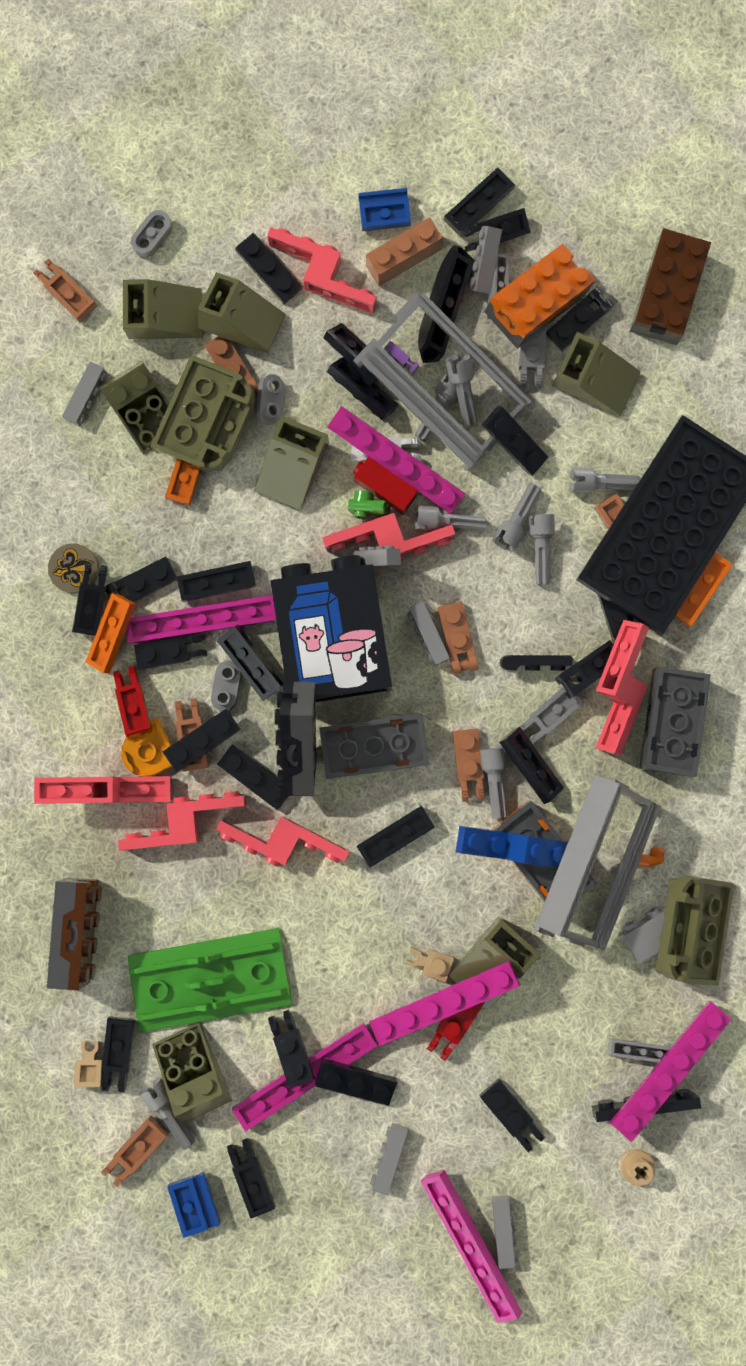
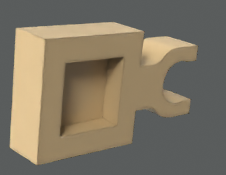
M411 947L410 952L416 953L418 959L414 962L406 960V964L413 967L423 966L422 975L446 983L454 957L429 949L426 956L420 950Z
M82 1041L81 1051L84 1054V1060H76L74 1087H102L103 1071L101 1070L103 1060H96V1055L100 1051V1041H95V1048L91 1052L87 1049V1041Z

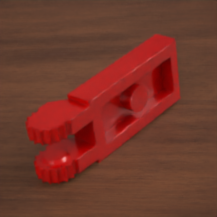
M135 666L128 668L132 684L124 686L123 676L120 671L113 672L117 702L124 732L128 739L153 732L142 685L140 684Z
M485 1001L442 1019L427 1050L430 1052L435 1050L441 1036L445 1037L450 1042L442 1051L440 1058L446 1061L455 1045L458 1046Z

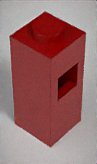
M369 456L365 462L360 461L353 471L355 474L354 482L357 485L373 493L379 500H385L392 509L401 515L406 513L418 495L417 489Z

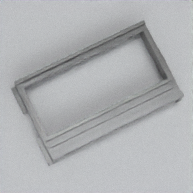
M423 292L419 297L414 294L394 315L397 321L378 341L373 338L353 361L360 368L364 365L464 463L461 467L466 470L471 468L486 450L490 451L497 441L489 435L480 444L382 348L384 343L418 306L518 404L510 413L513 419L531 403V400Z
M595 775L534 931L554 937L556 934L560 937H565V940L583 947L587 944L605 950L661 806L631 791L629 786L616 779L611 778V780ZM623 795L636 803L642 804L643 808L591 939L568 929L619 798Z

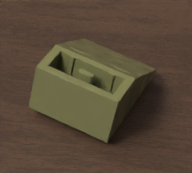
M217 272L197 309L198 329L266 353L269 352L285 318L284 312L243 282Z
M150 279L123 280V330L128 339L203 338V330L198 329L197 312L202 301V288Z
M577 332L552 386L620 417L641 371L601 342Z
M140 361L100 386V390L144 455L153 449L150 446L169 402L145 364Z
M281 416L271 438L254 492L301 510L329 445L328 434Z
M498 916L448 976L458 983L510 960L518 979H520L541 954ZM505 993L485 1001L483 1007L488 1010Z
M199 1022L152 1044L175 1118L187 1123L232 1101L225 1078Z

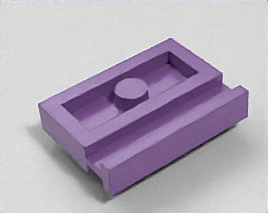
M390 340L384 350L403 369L405 366L410 369L409 374L412 376L418 369L419 364L416 362L413 365L409 362L410 356Z

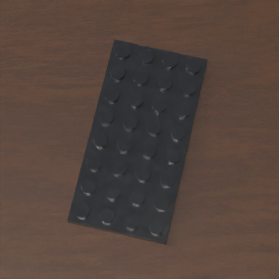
M682 415L576 578V581L648 626L659 635H663L746 503V455Z

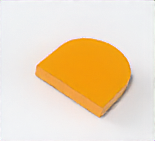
M159 718L150 721L153 732L129 739L126 737L124 740L121 758L125 767L135 775L141 777L156 776L172 768V765L162 752L170 747L172 743Z

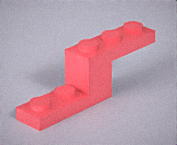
M270 228L267 235L270 247L310 261L303 279L305 290L374 314L377 306V296L371 291L363 288L360 290L355 289L342 280L334 281L341 264V252L335 247L316 244L312 239L305 236L301 238L294 236L283 228Z
M392 513L322 538L326 551L332 550L334 553L346 549V544L356 542V544L365 543L370 540V536L374 535L377 546H394V549H400L401 561H403V556L413 553L414 556L426 553L428 547L437 545V548H442L451 544V540L455 537V531L453 526L449 525L404 541L396 516Z
M623 620L596 689L597 692L614 701L596 748L616 756H621L648 687L645 683L631 676L649 629L648 626L642 623Z
M172 776L34 778V804L172 802Z
M239 791L225 792V798L214 799V794L199 795L198 801H189V796L173 798L174 803L167 804L169 834H166V830L151 831V836L141 837V832L125 834L126 839L118 840L119 850L199 842L197 811L247 806L246 796H240Z
M284 816L280 817L268 842L225 820H221L216 830L221 832V838L231 843H234L235 840L244 844L242 847L244 850L254 855L257 852L267 856L265 861L279 867L280 863L282 865L287 864L299 839L304 840L302 845L313 851H316L317 847L325 851V857L336 863H339L340 859L345 862L350 852Z

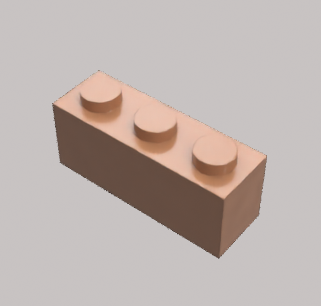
M429 217L367 253L366 267L377 285L380 286L442 250L443 237Z

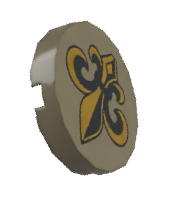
M77 543L65 544L57 548L51 555L48 563V575L52 583L60 590L76 594L79 591L80 582H82L85 562L91 563L92 571L89 577V583L91 584L98 578L99 562L95 554L86 546Z

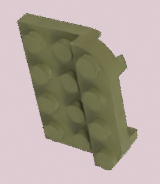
M190 355L150 447L198 467L202 471L218 472L223 470L231 460L253 411L255 392L240 374Z
M682 875L677 879L672 878L669 881V893L664 909L663 929L660 935L659 955L656 961V970L658 972H661L668 979L686 984L719 985L734 883L689 875Z

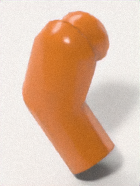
M652 847L650 855L642 854L638 866L649 868L662 864L665 860L663 858L665 854L664 849Z

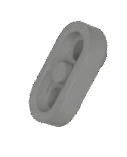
M161 210L151 212L132 235L131 245L137 255L141 257L153 255L170 234L172 222L166 212ZM159 223L164 224L161 229H157L156 225ZM144 242L149 243L146 248H142L141 245Z
M275 374L263 377L258 383L255 413L259 422L264 425L277 423L282 416L285 387L282 379ZM269 407L273 410V415L269 412Z
M232 661L220 663L215 671L211 702L220 711L226 708L231 710L237 703L241 672ZM226 669L232 670V676L229 678H225L223 675ZM221 694H227L228 700L225 703L219 701Z

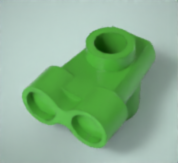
M355 491L354 499H349L348 511L354 513L353 517L366 520L369 515L379 518L389 515L390 505L385 500H374V494L371 492Z

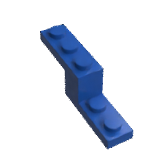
M459 826L456 853L558 868L568 842Z

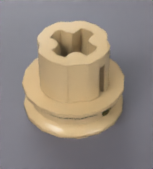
M640 1149L629 1150L623 1155L620 1169L626 1181L636 1186L650 1183L655 1175V1164L650 1155ZM639 1167L644 1170L637 1174L635 1168Z

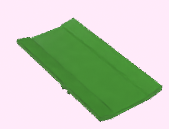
M279 928L128 955L129 974L140 1033L292 1005Z

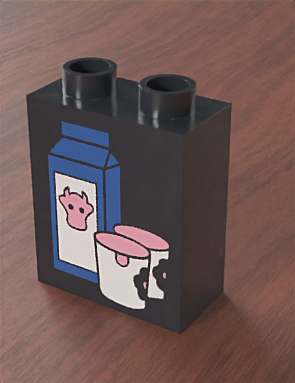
M350 555L332 559V571L312 574L311 564L309 563L292 564L280 568L282 578L270 580L285 681L315 682L316 702L392 691L373 564L362 566L361 556Z

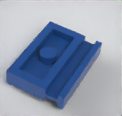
M407 188L358 193L362 232L411 226Z
M205 1171L201 1172V1174L192 1175L168 1184L167 1188L183 1238L203 1232L214 1226H220L221 1221Z

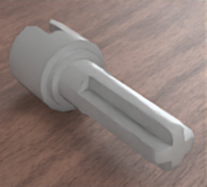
M457 354L447 358L445 361L449 381L456 386L463 424L472 426L477 424L478 420L470 380L474 377L471 357L469 354H465L463 361H461V357Z
M445 373L434 392L436 395L435 400L446 410L449 405L456 404L458 395L455 384L449 381L448 374ZM421 423L415 432V436L425 442L432 431Z
M573 467L569 477L571 479H579V481L570 484L569 490L571 493H592L595 489L634 490L641 478L638 475L596 474L593 468Z
M530 484L526 488L509 521H504L500 525L493 538V542L500 548L505 550L510 545L511 552L516 550L524 535L522 526L541 493V489L538 486Z
M417 506L415 530L432 532L438 530L439 527L443 528L452 525L453 528L484 531L486 527V518L443 513L438 507Z
M553 514L529 516V536L535 539L537 585H549L550 538L555 535Z
M503 747L480 750L482 770L488 775L492 818L496 820L504 819L507 817L502 773L507 768L505 750Z
M161 1078L153 1081L156 1093H152L149 1087H144L139 1095L151 1112H158L181 1148L187 1149L195 1142V1138L186 1124L174 1117L164 1082Z

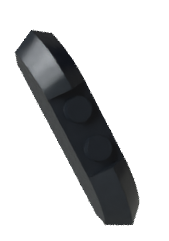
M455 245L449 250L439 268L429 298L453 323H455L474 264L473 258L461 246ZM424 313L419 330L418 348L423 363L438 362L445 354L450 336L426 313Z

